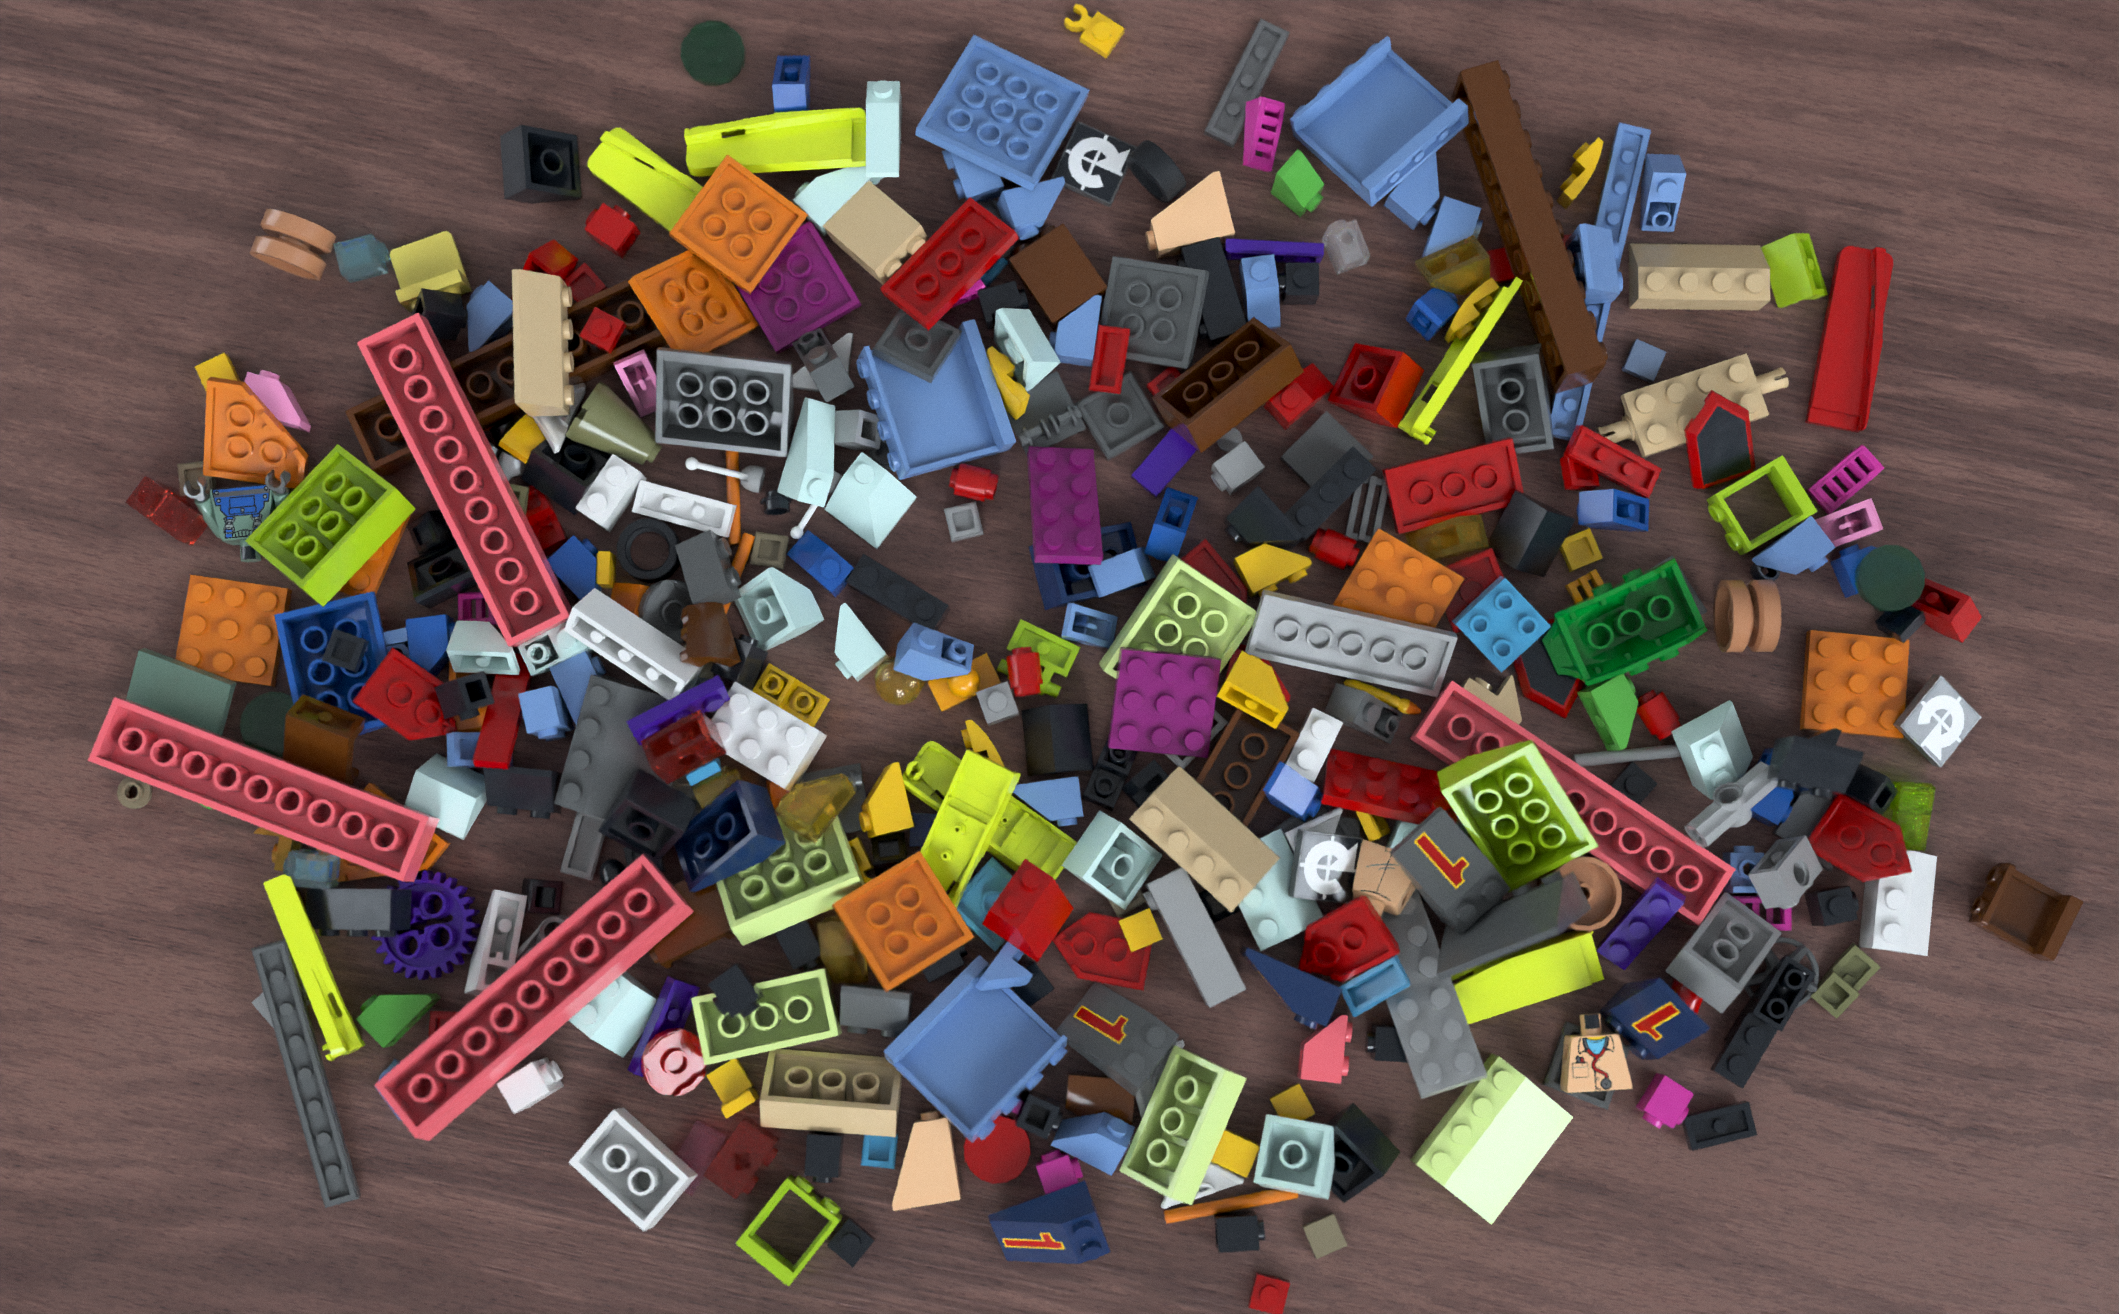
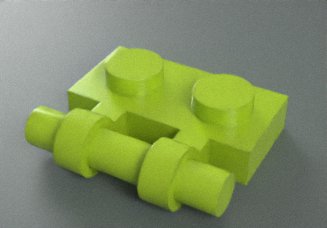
M1021 619L1006 649L1012 652V649L1032 647V652H1039L1041 667L1045 668L1042 673L1043 685H1040L1041 693L1039 695L1043 696L1045 693L1056 699L1062 687L1050 682L1054 673L1067 678L1081 647ZM1002 659L997 671L1008 676L1007 662Z

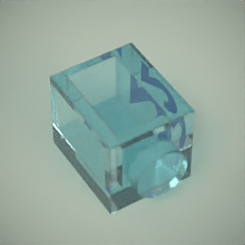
M372 234L333 244L340 273L350 283L388 273L386 262L390 261L388 249L384 242L381 243Z
M299 849L290 851L284 862L283 873L292 878L296 887L333 888L338 886L341 858L319 850Z

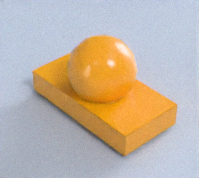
M987 653L972 660L971 671L968 675L934 679L927 683L941 711L944 712L977 696L976 692L1001 684V681Z

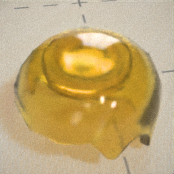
M894 655L886 658L878 666L874 682L877 694L885 702L899 706L914 701L926 685V681L893 670L896 656Z

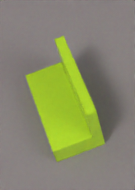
M1793 233L1761 247L1770 268V284L1779 308H1785L1802 300H1816L1828 295L1808 233Z

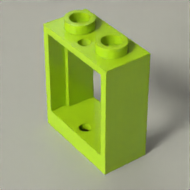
M1783 455L1707 499L1709 504L1708 511L1715 522L1721 523L1727 533L1725 538L1728 545L1734 551H1738L1740 556L1818 512ZM1767 475L1791 517L1749 541L1724 499L1762 476Z
M791 1174L735 1243L788 1287L843 1217L838 1213L841 1208L833 1200L826 1196L821 1199L812 1192L814 1186L801 1175L795 1178ZM789 1189L829 1220L795 1265L755 1234Z

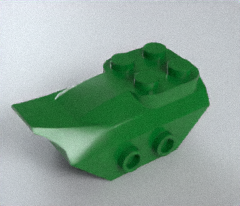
M1675 558L1645 572H1642L1641 568L1632 570L1622 575L1623 582L1614 586L1610 582L1602 584L1591 590L1593 596L1554 613V623L1542 639V643L1558 675L1578 678L1586 686L1629 672L1630 676L1649 669L1648 662L1657 658L1663 662L1679 655V648L1707 632L1705 623Z

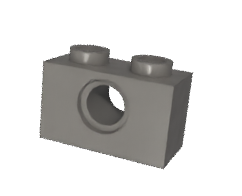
M1802 835L1776 840L1748 876L1765 909L1776 907L1788 909L1799 903L1800 897L1814 884L1815 878L1823 868L1807 836Z

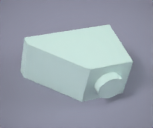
M843 603L839 610L834 652L840 660L835 665L847 679L853 676L859 681L885 661L888 655L849 606Z
M456 621L446 649L454 672L478 673L484 671L485 674L519 675L520 668L513 647L508 646L506 640L490 622Z

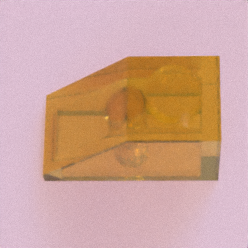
M1474 235L1415 261V266L1431 287L1457 295H1464L1473 291L1490 279V256Z
M1481 515L1458 516L1406 534L1409 546L1435 561L1489 547Z
M840 773L796 784L789 793L781 798L775 811L785 827L815 844L856 792L848 777Z
M830 916L817 923L821 958L834 984L867 982V962L839 916Z

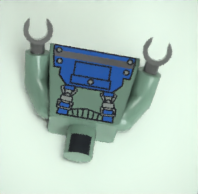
M271 470L265 477V484L210 489V494L205 493L208 485L207 480L199 476L197 484L200 489H194L190 481L187 480L183 490L186 496L195 499L194 503L203 520L217 538L230 545H240L241 562L261 561V554L246 543L245 540L290 494L289 488L285 487L291 479L288 471L281 473V481L275 478V472Z

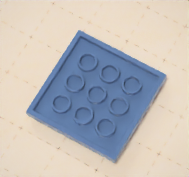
M973 35L916 127L915 135L1033 192L1087 100L1089 90Z

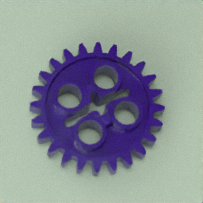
M424 870L422 877L418 872L414 882L398 880L399 888L393 885L387 886V889H412L410 927L427 923V920H441L450 915L453 916V920L450 922L424 927V930H411L401 935L399 930H396V937L372 936V940L382 942V945L377 948L376 953H388L383 963L393 964L396 962L393 972L402 973L405 971L406 978H415L417 975L419 980H428L429 975L432 978H441L442 971L445 973L454 972L452 963L456 965H463L465 963L461 956L462 953H473V950L467 944L469 941H477L478 939L471 932L472 929L481 927V924L472 922V917L479 914L480 911L469 908L475 901V897H463L468 887L462 885L456 887L457 878L449 877L446 880V873L437 872L434 876L433 871ZM440 896L443 905L437 913L434 910L433 903ZM444 929H447L449 932V941L446 945H443L440 940V935ZM412 938H415L418 942V948L414 954L409 949V943Z

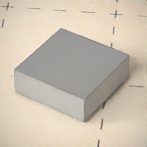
M976 501L944 509L952 542L984 535Z

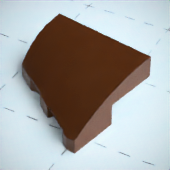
M702 602L688 605L682 609L683 629H681L680 638L686 641L687 645L686 649L680 653L681 662L702 667L712 661L732 667L741 661L723 603Z
M1067 1074L1065 1108L1077 1116L1106 1112L1132 1126L1135 1100L1132 1094L1110 1077Z

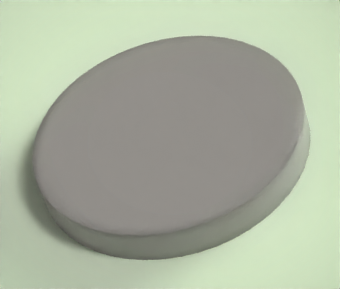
M1232 428L1217 440V444L1223 451L1230 452L1242 443V435L1238 429Z

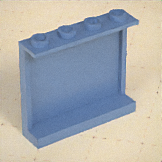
M1386 36L1379 43L1371 45L1365 55L1355 64L1348 65L1342 71L1341 76L1334 82L1322 87L1317 96L1307 105L1300 106L1290 118L1293 136L1372 207L1468 125L1469 118L1468 106L1459 98L1454 103L1449 101L1391 50L1390 38Z
M975 319L962 322L958 329L962 331L961 338L932 383L872 355L873 350L870 351L869 346H865L856 361L857 370L860 377L866 380L869 389L867 390V400L870 408L876 410L879 419L877 422L878 433L882 441L886 440L889 449L887 454L888 463L893 472L896 471L899 480L1008 451L1016 443Z
M980 955L883 1051L885 1059L971 1143L978 1137L981 1140L985 1139L996 1127L993 1121L1002 1112L1008 1115L1020 1102L1017 1096L1025 1088L1032 1090L1044 1076L1041 1071L1049 1063L1055 1066L1067 1053V1050L1064 1048L1067 1045V1037L1065 1035L1062 1037L1058 1035L1010 988L984 991L976 988L977 983L989 967V963Z

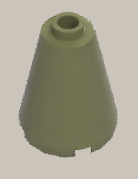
M602 382L598 383L583 404L579 415L575 417L565 435L572 441L614 454L617 457L643 465L646 460L652 463L662 446L655 442V432Z

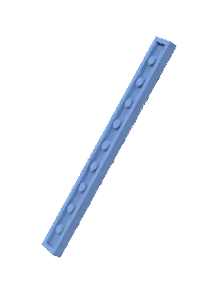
M1620 122L1616 127L1594 221V226L1611 229L1613 240L1616 239L1618 242L1619 256L1618 259H1615L1617 272L1619 271L1651 133L1649 129ZM1611 302L1586 305L1587 310L1592 311L1597 324L1595 333L1599 342L1603 340ZM1592 383L1557 394L1554 392L1550 409L1553 437L1570 441L1576 425H1583Z

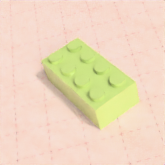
M828 967L755 983L764 996L757 1001L760 1007L745 1018L741 1014L731 1018L729 1013L724 1016L712 1000L716 997L714 992L691 998L704 1065L842 1034Z
M1174 1045L1119 1171L1170 1199L1192 1205L1247 1078Z

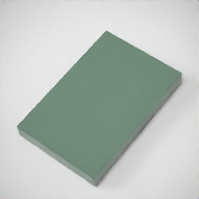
M142 648L138 651L126 700L222 735L237 682L147 648Z

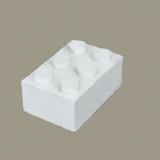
M734 682L728 692L730 700L726 701L717 710L700 739L793 793L795 784H799L827 735L741 684Z
M625 1108L613 1109L569 1161L579 1173L643 1231L653 1228L698 1176L696 1172Z

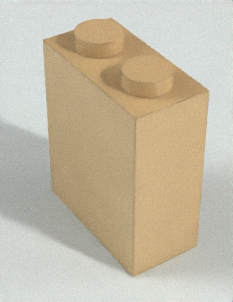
M867 181L823 225L832 241L882 285L929 239L919 222L870 181Z

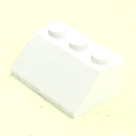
M1907 850L1912 873L1865 882L1859 947L1922 956L1928 955L1937 856Z

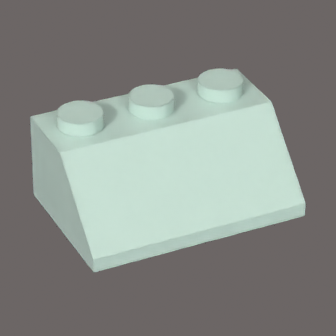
M1281 828L1259 838L1280 859L1239 903V907L1260 951L1304 931L1308 924L1323 917L1316 900L1288 896L1294 854Z

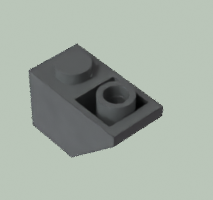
M821 328L803 334L799 340L792 343L826 403L855 387Z
M1336 683L1324 711L1325 714L1342 721L1343 725L1388 744H1391L1403 715L1366 691Z

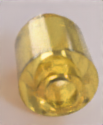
M728 765L721 767V771L698 782V784L692 786V789L700 806L704 809L738 779L743 781L737 768L730 770Z

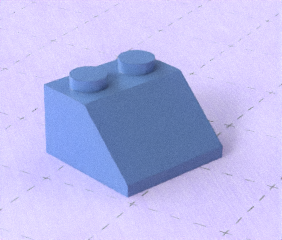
M1579 224L1565 242L1566 250L1572 252L1575 268L1573 271L1576 280H1581L1586 293L1585 305L1613 302L1620 294V291L1623 290L1622 273L1620 271L1617 272L1615 260L1619 256L1618 242L1616 239L1613 240L1611 229L1590 224Z

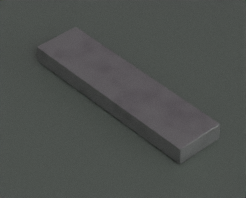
M1260 18L1204 131V135L1227 146L1234 147L1245 125L1246 102L1259 97L1289 36L1288 31Z

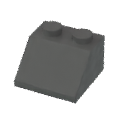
M846 983L841 987L840 1025L848 1026L847 1032L867 1034L868 1028L880 1029L881 1036L897 1038L910 1025L914 990L893 988L886 993L883 987Z

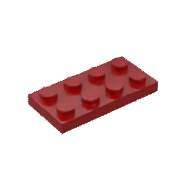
M970 197L898 269L880 290L886 298L929 331L1019 239L1017 232Z
M1510 437L1382 469L1397 534L1504 508L1510 501L1515 489L1524 493L1513 438Z
M1330 749L1325 760L1321 804L1418 825L1438 807H1441L1457 824V815L1441 792L1437 774L1439 771Z

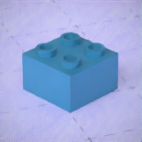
M1499 576L1452 620L1457 628L1501 673L1551 627L1503 576Z

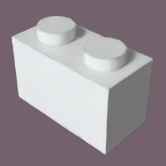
M612 454L575 509L608 532H611L636 496L639 481H646L647 478L640 471Z
M1315 708L1309 710L1298 732L1300 736L1284 763L1314 783L1343 722Z
M546 1057L531 1062L497 1083V1086L515 1114L533 1106L562 1088L564 1085L560 1079L563 1078V1074L556 1062H550Z

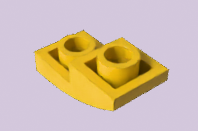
M1599 137L1591 145L1585 142L1572 156L1576 160L1569 169L1573 174L1560 186L1563 193L1557 200L1564 209H1567L1576 199L1596 168L1603 146V141Z
M1492 277L1479 286L1459 308L1444 337L1447 343L1457 337L1459 340H1463L1476 330L1475 324L1480 317V313L1493 304L1495 301L1493 298L1500 288Z
M991 346L987 349L986 354L1005 410L1017 420L1025 413L1030 395L1022 384L1012 379L1015 366L1011 360Z
M525 414L504 435L498 446L526 464L531 451L542 443L545 437L533 417Z
M770 663L752 692L812 727L815 726L830 701L825 695Z
M972 719L965 721L967 729L961 730L965 748H972L973 752L977 754L987 752V759L1004 767L1000 755L985 732Z

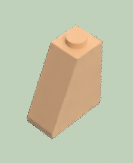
M1212 172L1151 219L1150 231H1146V239L1149 250H1155L1157 260L1179 255L1183 247L1216 237L1220 238L1221 244H1225L1226 238L1234 239L1235 230L1220 172Z
M939 1110L921 1113V1119L915 1120L892 1202L893 1211L961 1199L962 1193L951 1124L944 1115L941 1116Z

